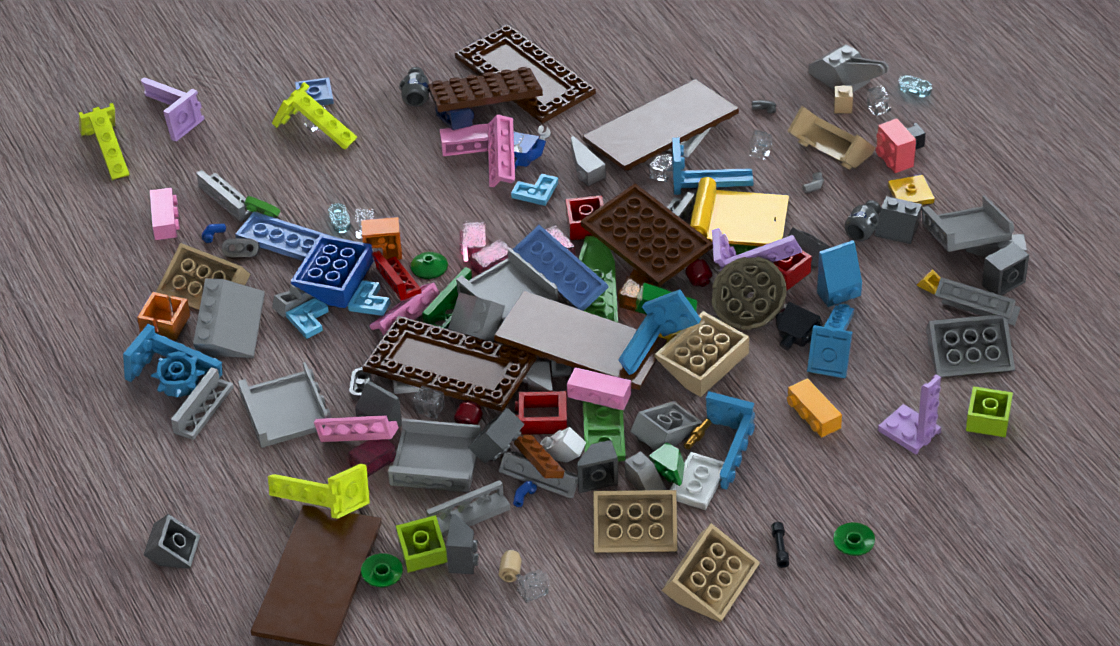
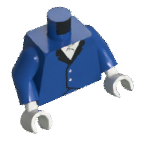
M542 125L539 126L540 139L536 135L514 132L515 169L517 166L527 167L532 161L541 157L546 144L545 138L551 134L548 127L546 132L542 133L544 127Z

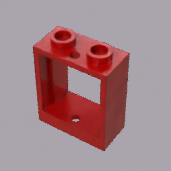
M566 391L519 392V400H515V412H519V415L516 416L525 424L519 430L522 432L521 435L555 434L559 430L566 429ZM559 407V417H524V408Z

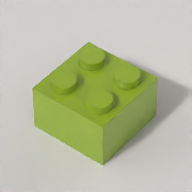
M973 386L966 431L1006 437L1013 392Z
M436 515L396 525L397 539L407 573L448 562L445 543Z

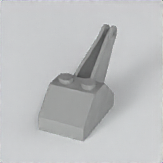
M846 44L809 64L808 73L834 89V86L845 85L852 86V90L855 92L868 84L870 79L887 73L889 66L885 61L862 58L858 51Z

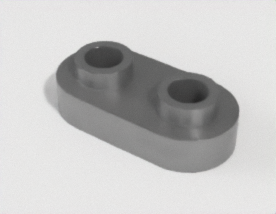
M249 238L227 239L222 244V252L227 257H254L260 250L259 243ZM250 244L254 247L251 252L247 249ZM230 245L235 246V250L233 252L229 250Z
M362 367L356 368L351 375L350 397L356 401L359 400L366 383L372 381L371 374L363 372Z

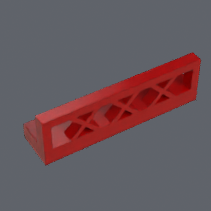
M380 251L372 253L376 269L400 301L422 293L419 285L396 256L386 260Z

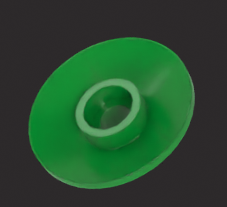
M436 252L421 253L414 257L411 262V271L422 279L437 278L443 275L448 268L447 259L442 254Z
M850 522L839 526L835 530L833 542L842 553L859 556L871 551L875 544V535L868 526Z
M387 553L374 554L368 557L361 567L362 578L366 583L374 587H389L397 583L403 574L401 561Z

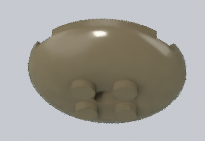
M742 257L730 262L719 272L712 286L711 300L716 314L724 323L740 330L757 329L771 322L781 311L786 299V282L781 271L772 262L761 257ZM754 292L753 297L747 298L748 293Z

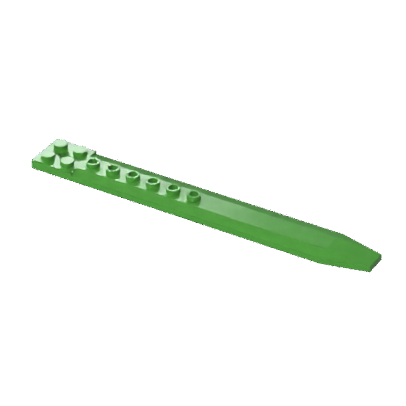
M585 236L578 259L606 282L609 288L584 311L618 323L615 260L606 245L594 236ZM583 401L585 452L591 444L611 440L618 461H625L623 410Z

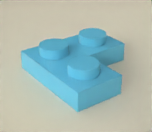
M541 174L535 185L518 181L511 192V198L546 206L558 185V177Z
M361 281L347 306L351 312L384 316L390 305V299L388 297L376 296L380 290L379 283Z
M313 298L287 311L286 318L308 339L323 331L322 325L316 318L328 313L329 310L325 303Z

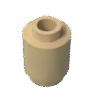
M508 550L501 557L499 577L506 582H513L519 578L522 559L518 552Z

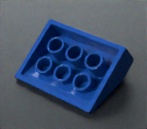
M319 235L293 276L291 284L327 305L346 308L374 262L372 244Z

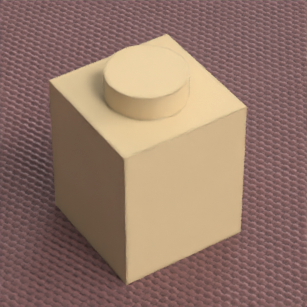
M834 86V114L852 113V86Z

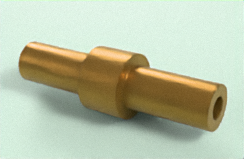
M705 419L699 427H695L689 439L684 443V447L689 450L697 441H700L712 422L709 419Z

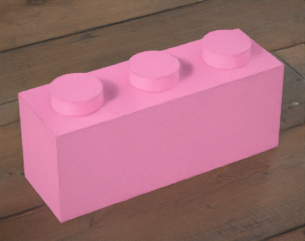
M488 124L473 125L456 130L451 128L439 129L443 156L488 151Z
M172 188L150 190L152 227L155 240L176 238L177 230H180L179 219H176L179 217L178 207H175L178 205L177 195H173Z
M576 367L567 382V397L624 411L631 396V380Z

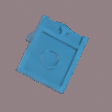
M680 137L672 138L674 195H680L681 188H698L700 179L704 177L714 179L716 187L753 186L752 169L681 171V169L685 168V158L681 157L684 156V145H680Z
M680 289L645 302L642 306L647 316L618 359L629 375L636 372L660 333L664 337L697 325L701 321V318Z
M846 304L835 305L824 327L813 326L807 372L846 378L853 333L846 331L853 317L854 308H850Z
M150 324L146 325L123 353L124 377L129 382H132L136 376L141 374L143 367L151 362L155 353L167 357L169 353L180 351L186 353L190 358L197 356L196 369L205 371V374L211 367L218 369L219 378L222 376V362L202 354L200 351L186 347L181 343L172 341L165 336L156 334L155 326Z
M708 391L706 396L707 419L713 424L738 429L720 471V487L727 490L729 483H733L735 479L736 466L739 467L741 464L742 451H746L748 447L749 435L752 436L754 432V403Z

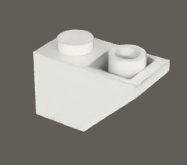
M570 427L562 431L559 430L554 435L547 436L540 442V445L543 446L554 460L565 463L580 457L586 444Z

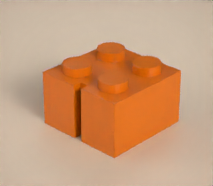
M152 292L137 317L140 333L147 324L155 326L156 334L176 341L190 317L188 299L171 296L170 300L173 310L171 312L169 296Z

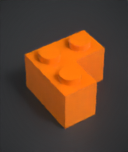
M398 217L361 220L363 243L372 244V248H382L383 256L386 260L395 256L398 260H402Z

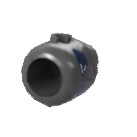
M411 68L408 71V75L404 77L399 85L402 99L409 106L418 107L424 105L430 98L429 80L421 68Z
M869 200L865 204L858 205L853 209L845 222V231L850 238L856 241H865L871 237L879 225L878 215L881 206L877 201Z

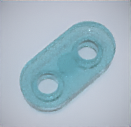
M910 75L901 76L898 80V88L904 92L920 97H926L932 93V83L927 80Z
M341 203L329 206L328 214L333 230L338 233L350 230L351 221L346 206Z

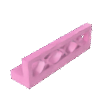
M496 115L488 124L489 187H495L500 181L507 183L515 181L513 118Z
M434 282L422 285L420 287L421 294L402 300L386 312L384 316L370 324L371 330L380 329L384 336L398 316L412 320L421 316L422 312L440 294Z
M387 415L327 418L314 421L321 442L392 439L399 428L397 421H388Z

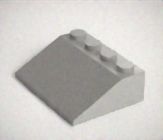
M205 278L193 342L195 350L207 356L254 358L265 292L225 279Z
M988 315L929 321L927 324L926 332L929 350L936 375L941 378L1015 371L1006 318Z

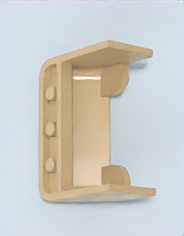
M803 106L799 109L788 129L789 133L799 139L798 143L805 147L810 145L841 161V165L849 170L851 168L856 169L876 149L857 134L854 136L828 123Z

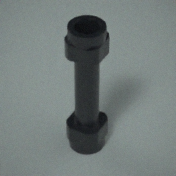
M774 522L771 525L772 537L775 538L777 548L776 564L779 568H786L789 566V554L785 551L783 539L785 536L784 525L782 522Z

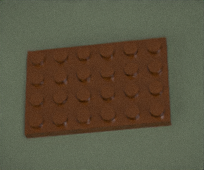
M520 67L518 70L513 71L506 69L502 70L501 73L487 72L482 76L469 75L462 79L455 77L443 82L436 80L428 85L430 95L438 112L543 96L538 80L531 68Z
M636 183L581 220V226L657 287L664 284L713 248V243Z

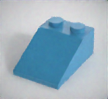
M852 240L820 251L817 294L826 306L830 307L861 296L862 278L855 242Z

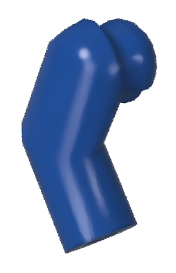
M209 224L202 232V240L205 243H211L215 233H224L226 231L225 224Z
M526 481L517 488L513 501L514 506L522 507L525 495L527 493L534 494L537 490V485L533 484L532 481Z

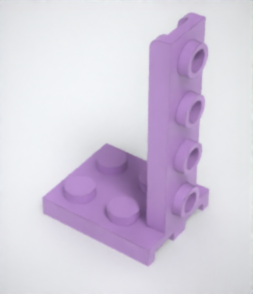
M145 77L141 80L145 88V96L171 105L163 111L171 140L178 141L205 119L201 115V103L196 97L198 94L197 90L191 89L185 93Z
M719 228L712 230L713 257L715 264H719L720 271L730 262L742 257H761L773 263L802 252L801 247L792 235L736 255L734 247L729 245L726 234H722Z
M935 374L928 384L922 385L919 413L902 404L878 425V431L914 454H917L922 446L929 444L931 438L941 433V427L936 424L938 418L937 410L940 402L941 377Z

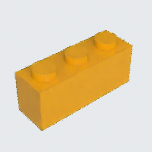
M808 378L788 387V404L799 413L802 419L806 420L811 429L817 432L821 438L841 429L842 414Z

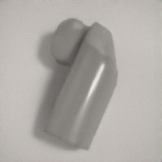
M821 172L813 173L812 182L802 185L804 193L816 191L822 187L824 178Z

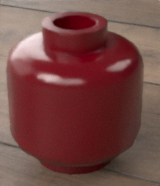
M697 259L685 269V275L693 286L705 287L710 283V279L713 276L711 268L703 259Z
M473 401L462 402L454 415V421L458 424L478 425L483 416L480 405Z

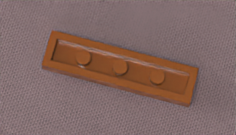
M523 435V437H518L514 441V445L544 478L563 479L565 471L533 436Z

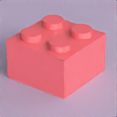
M898 119L878 125L876 153L885 161L887 167L891 168L894 173L914 167L915 137Z

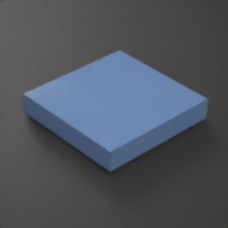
M329 78L295 82L296 90L301 87L303 82L308 84L310 87L306 93L321 106L334 104Z

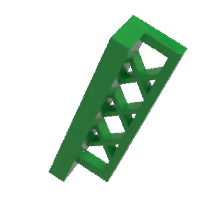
M465 267L422 312L423 323L444 329L449 328L453 313L445 314V312L455 308L459 295L457 293L456 279L463 276L468 281L471 280V269ZM445 320L442 326L435 324L436 321Z

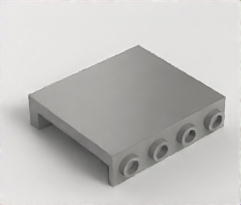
M985 195L982 196L983 206L937 215L929 206L922 207L923 225L948 252L1012 240V232H1014L1013 222Z
M511 248L508 249L507 259L468 281L463 276L456 279L458 294L472 295L505 305L499 327L523 291L556 302L558 301L557 286L546 279L542 273L534 269L530 263H527L520 254L515 253Z
M303 362V372L248 387L246 379L238 381L240 396L261 448L317 432L314 425L316 419L331 418L329 408L325 409L324 407L326 403L323 395H319L320 388L318 382L313 381L315 380L313 371L308 369L306 362Z
M402 419V433L393 466H389L388 470L390 485L469 493L477 456L468 446L480 434L481 426Z

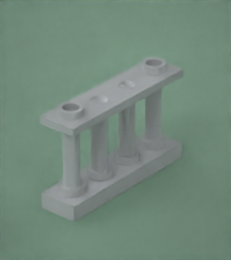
M942 277L935 293L936 297L943 299L942 304L981 316L997 315L1006 318L1008 324L1013 326L1016 324L1021 307L1015 306L1016 301L1014 299Z

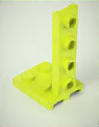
M305 82L302 83L298 90L292 92L287 100L282 102L272 121L276 128L281 124H286L292 113L295 115L300 111L343 149H347L358 138L306 93L310 86Z
M110 103L109 107L103 109L99 107L93 108L92 112L85 114L79 112L81 136L93 135L95 133L112 181L129 176L128 168L113 130L115 126L114 104Z
M358 464L328 478V484L276 474L268 476L270 496L331 508L332 518L338 519L370 504L367 467L364 464Z

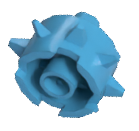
M177 351L167 354L165 359L159 358L157 372L151 374V377L159 379L160 384L157 391L159 393L164 391L167 396L173 397L190 395L198 385V376L205 374V371L196 369L198 357L190 358L186 353Z

